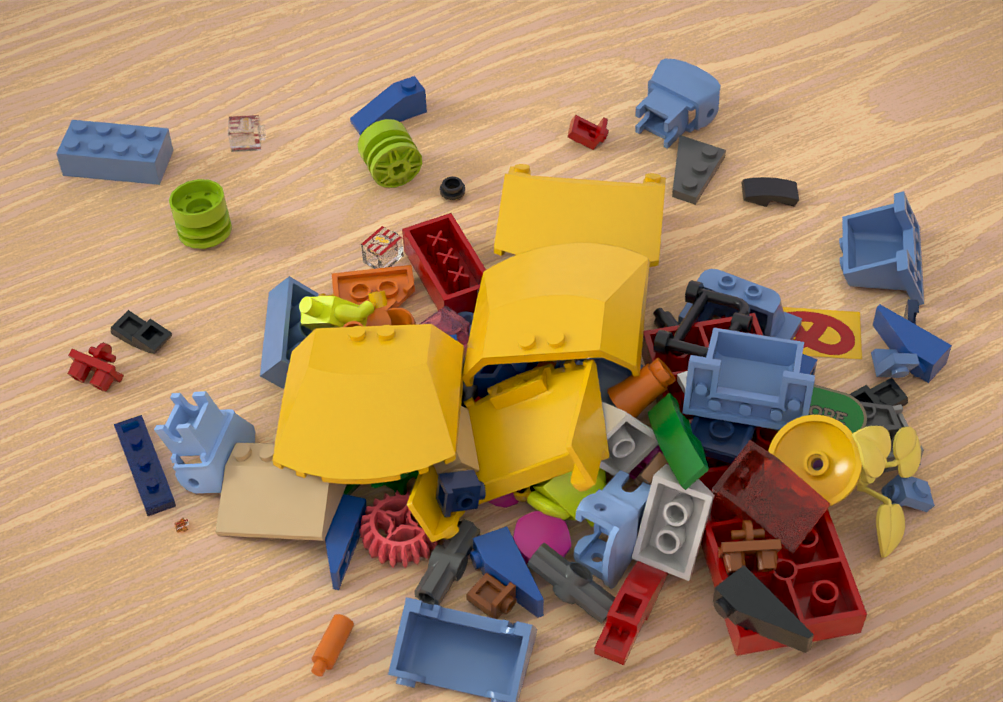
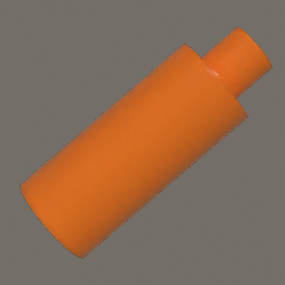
M341 614L333 616L312 656L314 666L311 672L314 675L322 677L325 670L333 668L354 627V623L350 618Z

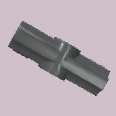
M466 519L458 521V533L452 538L446 539L443 545L438 544L434 548L429 559L428 569L415 589V597L422 600L423 603L433 606L434 604L440 605L453 581H459L467 567L468 556L473 549V538L480 536V529L473 522Z
M543 543L532 555L527 566L553 585L552 589L557 597L569 604L576 603L602 624L607 618L615 597L593 581V576L586 567L577 562H569L546 543Z

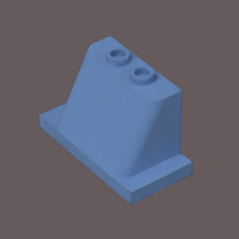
M905 192L895 193L893 204L843 216V237L839 238L843 256L840 257L839 261L848 285L851 287L907 291L910 299L918 300L919 305L925 304L920 225Z
M718 269L705 270L697 280V282L703 283L706 290L736 296L746 301L750 307V314L755 313L763 336L793 340L801 326L802 318L784 312L779 294L772 289ZM707 302L696 322L711 320L714 315L732 317L735 312L738 313V310ZM687 303L678 317L679 324H681L691 308V303Z
M713 328L707 356H690L682 413L780 430L796 418L809 415L815 375L800 373L804 342Z

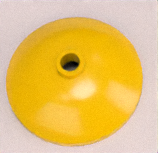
M824 415L802 416L783 426L773 438L767 455L768 474L778 493L792 504L808 509L827 508L844 500L856 487L862 472L860 453L852 437L853 433L843 423ZM816 460L823 461V467L820 470L813 469V463Z

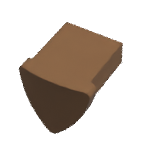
M661 452L654 455L634 480L635 484L640 486L645 482L651 485L654 474L667 463L665 456Z

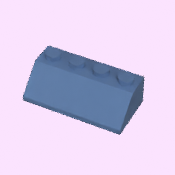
M290 276L273 288L268 295L260 377L280 388H285L286 373L288 372L292 351L312 332V330L301 325L299 304L304 297L319 295Z

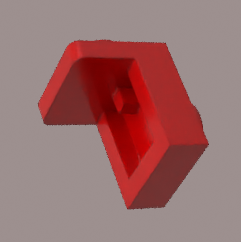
M575 114L571 120L567 138L594 150L598 143H603L608 136L609 130L606 129L608 119L603 117L599 124L596 125Z

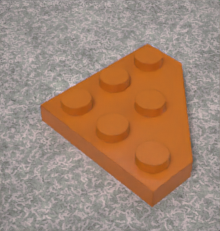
M412 265L331 273L334 296L357 305L366 301L369 298V293L384 290L387 305L383 309L398 308L415 292Z

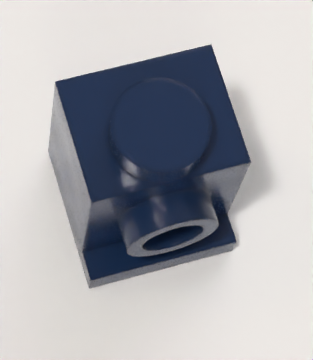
M474 470L438 474L435 498L444 517H450L451 512L478 509L479 500L485 499L484 483L478 480Z

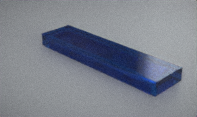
M142 415L114 424L147 517L176 507Z

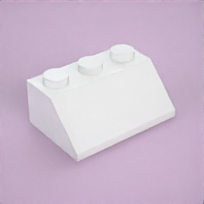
M664 465L653 476L632 559L689 581L693 573L714 494L699 479L687 490L683 489L670 466Z

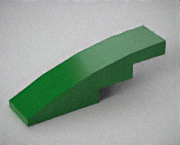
M668 393L647 413L657 442L681 487L687 490L709 468L701 441L693 435L689 420L681 414L678 400Z

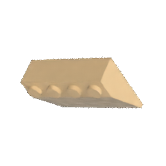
M236 443L225 465L215 530L218 536L324 541L347 484L322 482L320 476L307 474L306 478L296 476L295 470L287 467L280 469L274 466L272 459L275 443Z

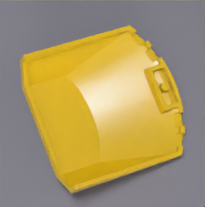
M570 243L527 251L510 257L485 270L475 306L462 374L466 387L473 386L474 375L486 365L569 359L605 358L630 369L633 376H640L649 258L637 252L612 245Z
M432 324L316 328L291 353L273 452V465L280 469L287 467L295 470L296 476L306 478L307 474L320 476L322 482L372 484L401 480L400 474L418 470L419 475L429 472L428 467L442 461L446 465L456 460L463 390L462 374L465 363L464 345Z

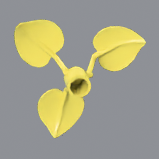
M868 426L852 434L862 463V472L857 483V491L865 492L884 503L879 506L876 516L877 536L882 558L887 557L901 542L905 531V517L899 504H892L889 498L868 488L867 485L873 483L875 478L879 477L884 469L898 466V473L902 478H909L915 474L921 461V446L916 431L912 427H902L897 431L893 441L895 460L887 462L886 459L891 451V439L885 427Z

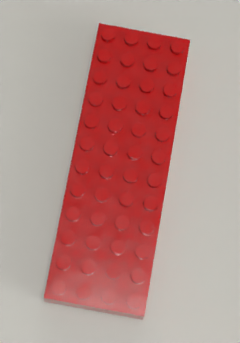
M755 313L749 314V316H753V324L749 333L763 335ZM732 317L695 322L684 342L709 347L713 328L728 329L731 325ZM679 325L646 330L643 332L642 344L644 364H651L655 359L659 358L668 366L676 378V381L668 386V390L656 398V403L660 402L670 393L678 400L681 414L689 420L691 425L694 415L682 413L685 394L677 382V374L688 371L691 355L671 350L667 355L655 353L653 350L654 340L659 330L672 332L674 335ZM757 426L742 467L706 457L709 470L699 480L714 494V499L701 546L714 587L732 575L727 574L724 558H719L718 547H721L722 542L743 541V539L732 540L731 530H742L743 521L751 520L753 529H764L765 532L764 538L754 539V541L781 539L782 549L777 553V567L774 571L757 572L756 556H745L746 567L814 634L812 642L861 633L867 612L828 508L808 509L794 505L778 493L770 480L767 469V455L770 444L778 432ZM728 618L725 619L736 656L788 647L751 630H745L741 626H735Z

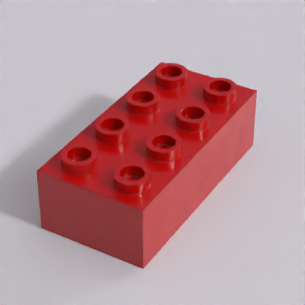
M452 213L403 228L404 252L445 323L452 321L456 314L460 312L474 313L483 272L486 268Z

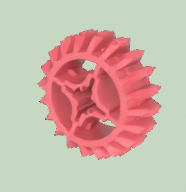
M397 490L395 496L391 497L385 493L382 501L375 498L373 506H367L366 515L362 516L360 536L365 550H369L372 558L378 557L381 565L388 560L393 568L397 563H402L406 568L410 561L418 565L420 557L428 559L430 551H433L438 542L441 541L440 539L431 542L424 530L418 527V523L415 522L416 518L407 506L411 494L410 490L406 495H401ZM379 528L388 535L386 538L378 533Z

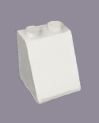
M602 402L610 458L602 460L600 468L613 476L620 470L629 474L658 445L657 439L651 428L627 412Z

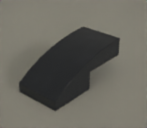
M757 177L743 179L741 182L743 200L767 207L772 200L795 207L799 201L797 182Z
M130 310L111 326L112 335L135 348L153 354L172 337L170 331L151 318L146 322Z
M892 377L871 389L865 385L849 394L859 402L891 406L900 404L904 406L908 404V397Z

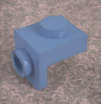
M874 349L871 352L876 377H905L909 374L910 370L919 365L917 354L898 353L895 349Z
M898 474L881 489L883 496L889 498L892 504H899L901 507L905 505L928 512L935 506L928 482L912 476L902 478Z

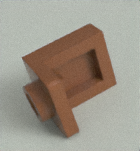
M486 572L466 594V600L490 618L498 619L503 613L505 615L508 614L515 606L517 601L515 598L516 585L510 582L507 586H504Z

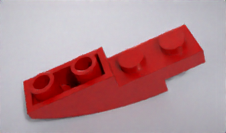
M637 561L621 586L607 614V622L594 647V654L625 665L645 620H648L669 573Z

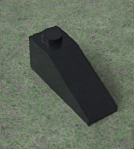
M745 565L714 588L713 605L722 618H728L735 626H741L745 630H751L763 637L804 653L811 649L814 634Z

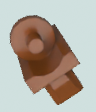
M744 520L742 530H731L732 540L743 539V541L722 542L721 547H718V557L724 558L727 574H733L743 565L746 566L745 556H756L757 572L774 571L777 567V553L782 549L781 539L754 541V539L765 537L764 529H753L751 520Z

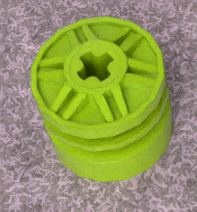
M384 119L373 123L360 135L357 143L358 152L378 185L385 188H396L405 185L419 173L422 166V155L401 122Z
M208 179L187 181L171 193L169 198L170 208L175 220L179 240L185 246L195 249L214 247L222 243L230 235L232 230L231 220L223 188L217 182Z

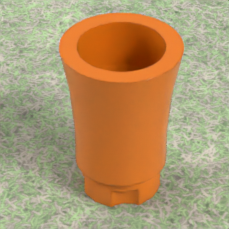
M657 358L651 364L647 363L640 369V376H633L632 374L625 380L608 388L607 393L618 409L637 418L648 405L668 390V386L674 383L676 378L668 366Z

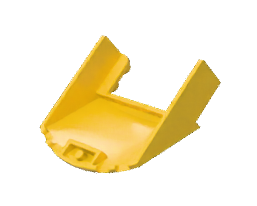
M527 164L510 166L508 174L504 176L494 253L503 256L505 252L516 256L527 251L552 245L597 243L637 252L649 258V267L659 266L666 177H661L656 173H648L645 175L642 184L532 176L530 166Z
M585 359L582 365H576L574 360H567L563 364L565 367L556 369L552 364L541 366L491 386L487 389L489 395L475 402L471 397L464 402L469 411L480 470L476 473L479 481L484 483L486 492L485 499L479 500V504L571 471L573 472L570 481L578 491H586L596 484L600 463L602 460L610 458L597 365L593 359ZM434 465L428 467L429 472L418 474L407 506L431 542L443 538L450 539L455 536L459 531L457 526L459 518L464 515L465 511L451 512L450 517H444L435 498L438 474Z

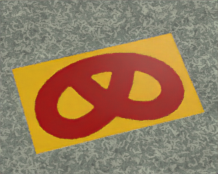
M783 307L784 312L802 318L801 326L793 338L794 341L804 342L802 354L811 357L862 360L860 312Z

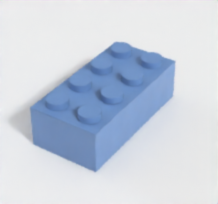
M72 120L56 155L63 176L160 185L174 150L169 128Z

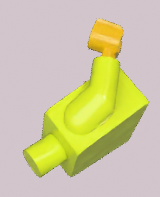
M385 291L369 293L370 302L365 301L360 305L334 296V294L326 295L322 293L315 297H304L299 304L301 325L312 331L316 328L343 327L350 321H357L366 326L367 318L374 313V309L387 305Z
M599 467L596 484L583 492L573 487L570 481L573 472L571 471L535 484L533 487L536 491L532 492L529 486L526 487L527 490L524 493L515 491L513 494L516 500L520 502L527 501L529 505L545 515L562 520L576 521V509L581 500L590 494H595L599 489L603 490L606 486V471ZM585 518L590 527H594V522Z

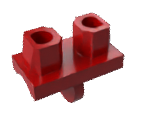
M103 342L96 348L91 346L88 353L93 355V357L71 349L68 356L73 362L67 374L73 379L84 383L90 371L95 372L90 384L104 392L108 390L113 380L121 383L124 375L117 372L114 365L108 363L116 361V356L112 354L111 345Z

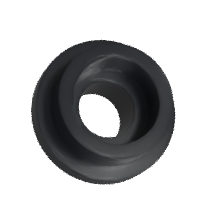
M447 177L440 186V194L448 200L459 199L465 194V185L458 177Z

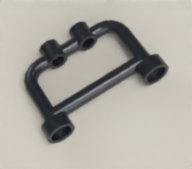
M691 280L685 292V302L691 303V308L674 335L672 332L664 330L657 332L653 350L655 353L667 355L671 350L687 355L706 357L709 347L684 342L707 302L737 309L738 313L735 312L733 314L731 325L725 330L745 333L750 332L753 324V316H749L750 307L746 301L739 297L706 290L703 283Z

